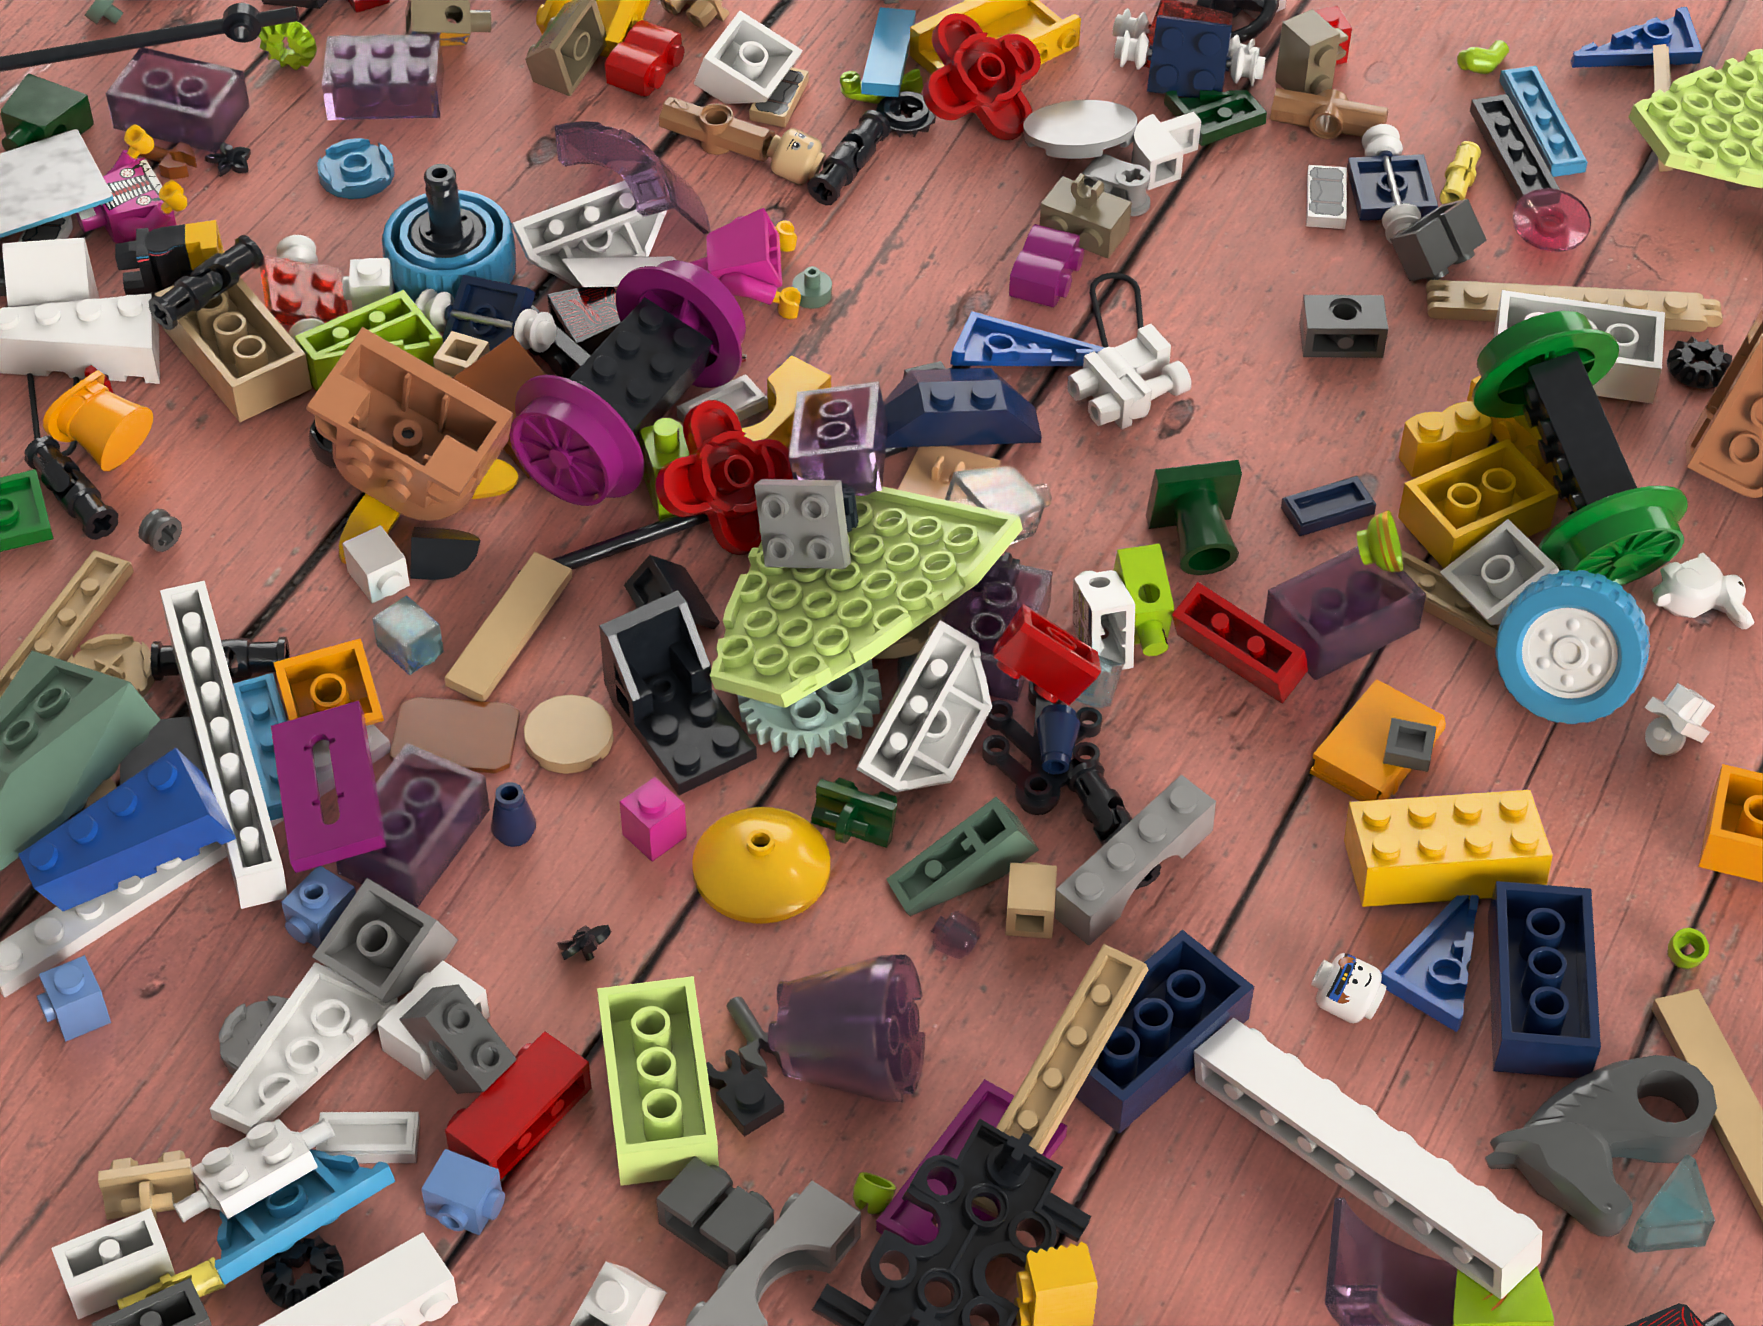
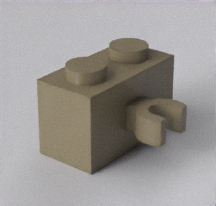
M1313 9L1283 21L1275 81L1286 90L1318 95L1324 90L1332 89L1336 60L1346 55V51L1339 44L1347 41L1349 36L1340 28L1332 27Z
M1080 173L1075 181L1062 176L1041 203L1040 225L1080 235L1079 248L1109 259L1129 232L1132 202L1104 192L1103 181L1098 180L1094 187H1090L1084 183V174Z

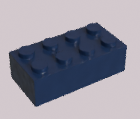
M1496 881L1488 911L1493 1071L1580 1078L1593 1072L1601 1049L1592 890L1590 888Z
M1181 930L1144 962L1148 967L1147 974L1076 1095L1079 1101L1119 1134L1195 1067V1049L1232 1018L1244 1024L1250 1016L1255 986L1184 930Z

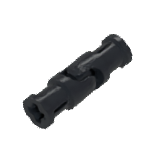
M867 110L859 118V125L856 129L848 131L835 150L824 161L823 170L809 180L807 189L817 202L823 205H832L837 201L843 186L852 183L858 172L874 155L878 142L883 141L891 133L889 121L880 112Z
M239 236L235 239L234 246L222 254L215 253L197 266L190 273L191 277H181L175 281L173 289L161 297L154 296L148 302L152 316L166 330L174 329L178 325L180 318L190 311H199L206 306L210 299H215L238 283L239 277L249 269L261 267L264 264V256L261 249L248 236Z
M43 436L34 439L24 452V460L27 465L39 471L42 483L50 491H53L57 500L72 518L79 519L83 524L82 530L87 537L97 540L111 534L118 525V513L116 510L102 502L100 491L80 471L78 465L70 457H66L60 452V444L53 437ZM39 452L43 457L39 458L37 453Z
M279 637L278 641L251 642L249 638L221 640L232 678L251 677L252 673L276 672L273 662L290 658L287 637ZM153 641L150 661L154 681H161L164 676L180 675L172 645H163L161 641ZM235 653L238 667L231 668Z
M1090 760L1078 764L1067 774L1066 785L1072 792L1077 793L1083 804L1082 813L1087 821L1093 823V830L1103 846L1128 824L1132 817L1126 810L1119 793L1115 789H1111L1104 778L1105 770L1099 761ZM1160 863L1144 877L1136 889L1148 886L1160 875Z

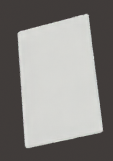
M672 256L562 259L583 287H618L622 278L633 269L644 266L656 267L665 261L676 260Z

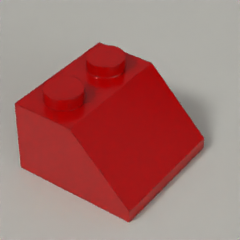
M1022 604L993 647L994 658L999 660L996 666L1000 670L1017 680L1021 675L1036 684L1034 690L1040 696L1054 704L1060 699L1070 706L1102 672L1098 651L1025 604Z

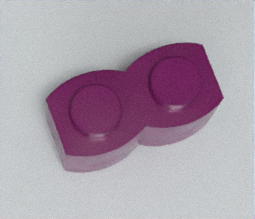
M1034 224L1027 236L1023 250L1019 253L1010 274L1009 296L1053 308L1057 305L1060 297L1066 298L1071 287V274L1073 271L1078 272L1084 258V249L1079 248L1080 235Z

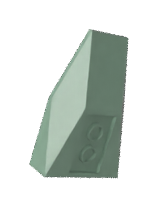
M33 650L31 651L0 698V871L19 857V853L68 820L72 814L80 811L95 789L104 780L109 779L115 774L122 760L135 747L141 745L148 738L150 730L161 720L131 682Z

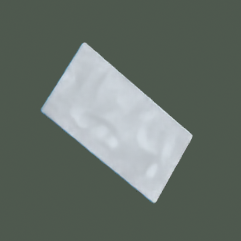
M77 129L0 153V238L96 207L114 199Z

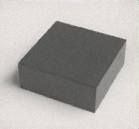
M1392 718L1383 763L1428 772L1436 726Z

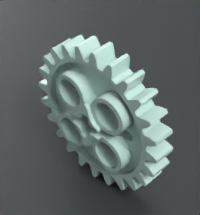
M871 659L786 708L737 695L741 720L746 722L749 735L756 733L758 744L762 745L771 740L772 751L775 753L782 747L788 746L790 757H794L799 748H805L808 758H811L815 748L821 747L827 755L831 754V744L835 742L844 749L847 748L846 737L848 735L861 739V726L872 727L874 725L872 714L880 713L879 700H882V691L878 669H873Z

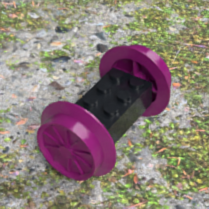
M670 260L656 267L644 266L628 272L620 281L616 291V308L621 323L569 379L554 375H540L527 380L520 387L515 400L516 418L511 424L510 441L513 451L523 468L545 490L566 502L580 506H592L600 503L606 497L618 498L632 493L639 486L644 475V459L639 446V431L644 427L653 426L657 420L661 419L691 385L702 388L719 387L731 381L738 373L742 362L741 343L746 333L744 315L735 297L727 287L703 268L685 261Z

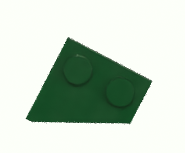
M1200 90L1199 98H1178L1177 91L1165 92L1164 104L1175 117L1194 112L1200 118L1199 144L1201 146L1266 124L1267 111L1248 90H1229L1227 92Z

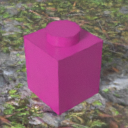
M656 777L619 801L622 835L652 862L687 837L685 803Z

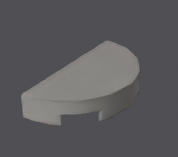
M268 996V1001L255 1002L247 1007L245 1004H242L225 1019L219 1032L220 1055L229 1073L235 1074L288 998Z

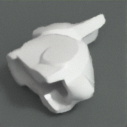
M1700 553L1697 558L1682 564L1673 562L1661 568L1660 572L1663 581L1652 589L1655 605L1663 606L1664 609L1675 616L1695 618L1710 609H1716L1726 613L1728 618L1738 628L1748 629L1754 624L1751 613L1742 605L1746 594L1742 579L1738 575L1724 576L1718 566L1711 562L1705 553Z

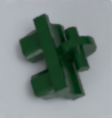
M838 778L834 782L824 779L819 781L816 785V803L811 823L834 830L835 841L844 844L852 836L885 848L888 847L892 841L898 805L896 796L882 791L874 796L860 792L854 782Z

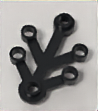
M1029 681L1028 699L1036 707L1034 735L1032 736L1013 719V708L1008 702L1003 700L992 701V709L986 718V723L991 729L1000 731L1004 736L991 735L987 737L983 742L982 756L988 764L996 765L1016 784L1015 797L1024 811L1032 815H1044L1050 812L1059 802L1060 788L1066 785L1067 774L1074 767L1090 760L1099 761L1100 750L1095 744L1079 742L1086 737H1095L1100 733L1102 715L1097 709L1092 707H1084L1077 711L1076 717L1081 725L1075 743L1076 746L1073 750L1072 760L1069 763V770L1063 774H1050L1042 768L1036 719L1041 715L1044 707L1054 703L1040 696L1034 690L1036 684ZM1059 699L1056 704H1061L1062 701ZM1000 713V714H1004L1005 716H1004V717H996V716H994V714ZM1089 720L1094 722V724H1085L1083 721ZM1008 739L1031 760V771L1027 770L1009 754L1010 743ZM999 748L1003 751L993 752L990 749ZM1082 755H1088V756H1090V757H1092V758H1091V759H1082V758H1080V756H1082Z

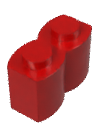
M645 20L637 22L627 34L624 42L619 43L611 51L605 62L607 84L643 97L649 96L655 89H659L663 85L666 74L681 64L685 49L682 46L681 33Z

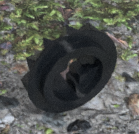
M900 92L899 97L886 96L878 103L876 111L880 112L889 121L891 132L896 131L899 138L903 134H910L915 137L918 131L928 132L930 125L936 122V115L926 106L923 95L915 92ZM903 110L904 114L911 118H905L904 115H901V111Z
M1691 336L1687 342L1677 341L1673 350H1669L1667 367L1672 376L1681 383L1694 388L1710 389L1718 386L1732 362V355L1724 353L1723 345H1711L1708 338L1704 342H1698ZM1694 359L1700 361V362H1698V363L1695 362V363L1693 364Z
M320 1235L314 1239L303 1237L290 1249L277 1253L264 1261L261 1280L264 1291L269 1299L277 1306L288 1309L343 1278L344 1265L335 1245L331 1246L326 1243ZM310 1259L309 1263L313 1273H304L294 1284L295 1277L291 1268H300L305 1261L307 1262Z

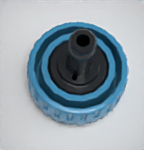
M436 164L429 167L424 173L426 193L410 199L397 208L386 222L382 234L383 258L390 260L395 293L404 290L415 303L424 290L434 289L437 293H450L455 300L463 275L510 284L516 272V246L512 223L506 212L490 198L475 192L458 190L456 172L449 165Z

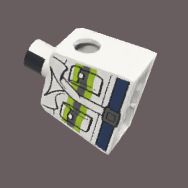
M1089 570L1080 573L1073 580V625L1078 639L1098 651L1101 673L1134 668L1135 602L1116 571L1109 570L1096 573ZM1103 627L1109 631V636L1105 639L1101 638V635L1106 634Z

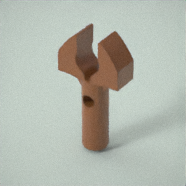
M179 142L170 150L154 145L151 152L139 155L140 157L158 162L161 176L168 179L189 177L187 165L197 168L192 147L182 142Z

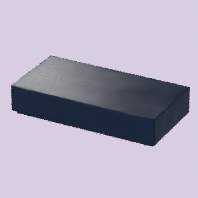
M1354 476L1282 498L1281 509L1300 537L1375 514L1376 503L1358 476Z

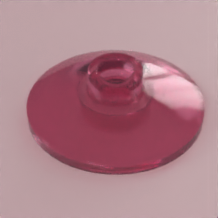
M1543 188L1531 191L1519 199L1513 212V224L1520 237L1530 245L1544 251L1563 252L1578 247L1586 240L1591 229V216L1587 207L1574 195L1558 189Z

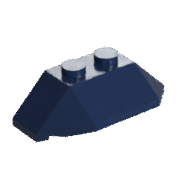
M991 368L910 370L877 408L873 416L879 448L1041 443L1042 439L1035 407Z

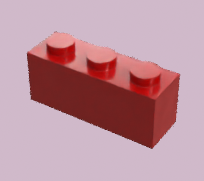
M1200 582L1195 584L1172 614L1178 636L1282 704L1308 672L1305 650Z
M546 1031L533 1043L524 1045L515 1056L517 1060L484 1092H481L466 1109L458 1110L451 1117L445 1129L448 1150L499 1169L500 1180L592 1089L589 1061Z

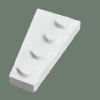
M315 962L210 1107L212 1119L245 1134L261 1123L272 1122L378 1027L377 1023L386 1009L393 1004H398V999L395 998L384 1003L330 968Z

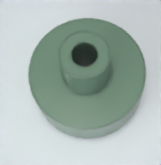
M95 0L84 16L95 24L103 16L116 24L124 12L112 4L114 0Z
M807 267L793 279V287L798 289L801 294L800 306L816 309L830 302L832 298V280L817 267Z

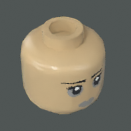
M795 128L788 129L782 137L775 135L766 154L772 158V172L797 185H803L813 178L815 174H819L826 158V153L822 152L820 140Z

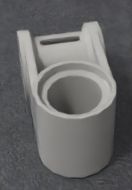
M1103 154L1102 156L1095 157L1082 172L1085 175V185L1094 187L1098 180L1103 181L1104 192L1131 201V216H1139L1149 210L1150 197L1146 194V186L1150 182V172L1147 168Z

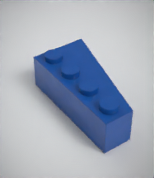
M174 748L18 855L33 888L59 909L66 911L118 889L119 882L133 876H138L140 879L156 873V867L178 857L185 861L199 855V848L216 841L223 845L235 840L236 837L203 772L177 748Z

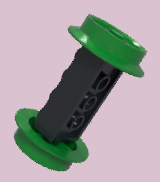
M1554 311L1540 314L1509 327L1483 348L1477 359V368L1481 378L1473 391V403L1480 413L1489 417L1512 418L1524 415L1530 428L1537 427L1541 436V439L1538 440V447L1545 464L1552 462L1557 474L1553 476L1555 489L1559 492L1558 496L1561 500L1567 498L1572 511L1568 512V517L1559 522L1546 534L1538 548L1558 567L1559 571L1585 570L1593 574L1598 573L1622 586L1659 569L1681 550L1684 544V536L1678 523L1687 511L1688 501L1685 494L1675 487L1659 485L1637 488L1593 388V385L1610 371L1618 358L1619 346L1616 339L1605 331L1592 329L1586 316L1579 312Z

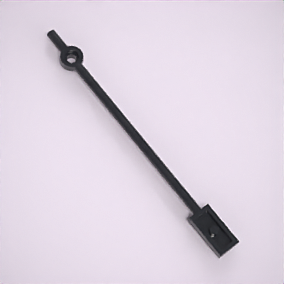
M236 3L224 11L222 19L0 56V72L225 34L236 42H251L260 35L261 27L299 21V12L297 6L259 12L252 5Z

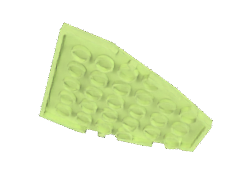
M1755 49L1748 52L1745 60L1740 62L1734 58L1725 61L1722 69L1715 70L1709 66L1682 76L1672 82L1668 91L1663 92L1659 89L1649 99H1643L1633 105L1628 116L1664 166L1737 184L1763 188V49Z
M809 470L801 480H841V484H848V487L852 486L855 490L859 523L856 528H852V531L848 532L851 564L845 569L765 567L762 541L759 548H752L748 556L751 564L747 574H740L724 612L723 623L726 630L724 638L718 639L716 647L718 657L713 661L710 673L714 688L784 708L799 701L871 660L977 585L1023 530L1020 517Z

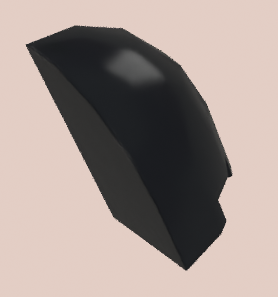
M414 527L411 537L410 579L439 580L455 577L467 570L477 557L481 540L474 534L460 530Z

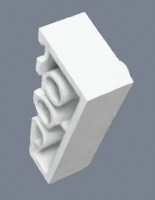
M151 293L0 308V373L17 375L31 373L33 376H48L52 371H60L68 374L69 378L79 377V379H85V369L92 365L103 374L108 375L110 381L126 382L127 376L144 377L145 383L160 384L159 326L149 310L148 301L152 298Z

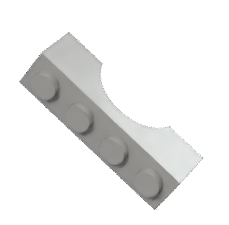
M1180 775L1056 888L1055 919L1087 945H1091L1121 917L1130 896L1155 866L1173 855H1178L1183 859L1213 831L1216 801L1183 775Z
M811 1181L801 1194L794 1193L788 1198L781 1210L780 1218L770 1230L764 1228L756 1235L751 1243L749 1254L738 1266L736 1264L731 1265L724 1272L718 1283V1290L707 1302H699L692 1309L686 1320V1326H768V1322L758 1306L766 1289L778 1278L795 1271L817 1270L831 1273L861 1238V1212L819 1184Z

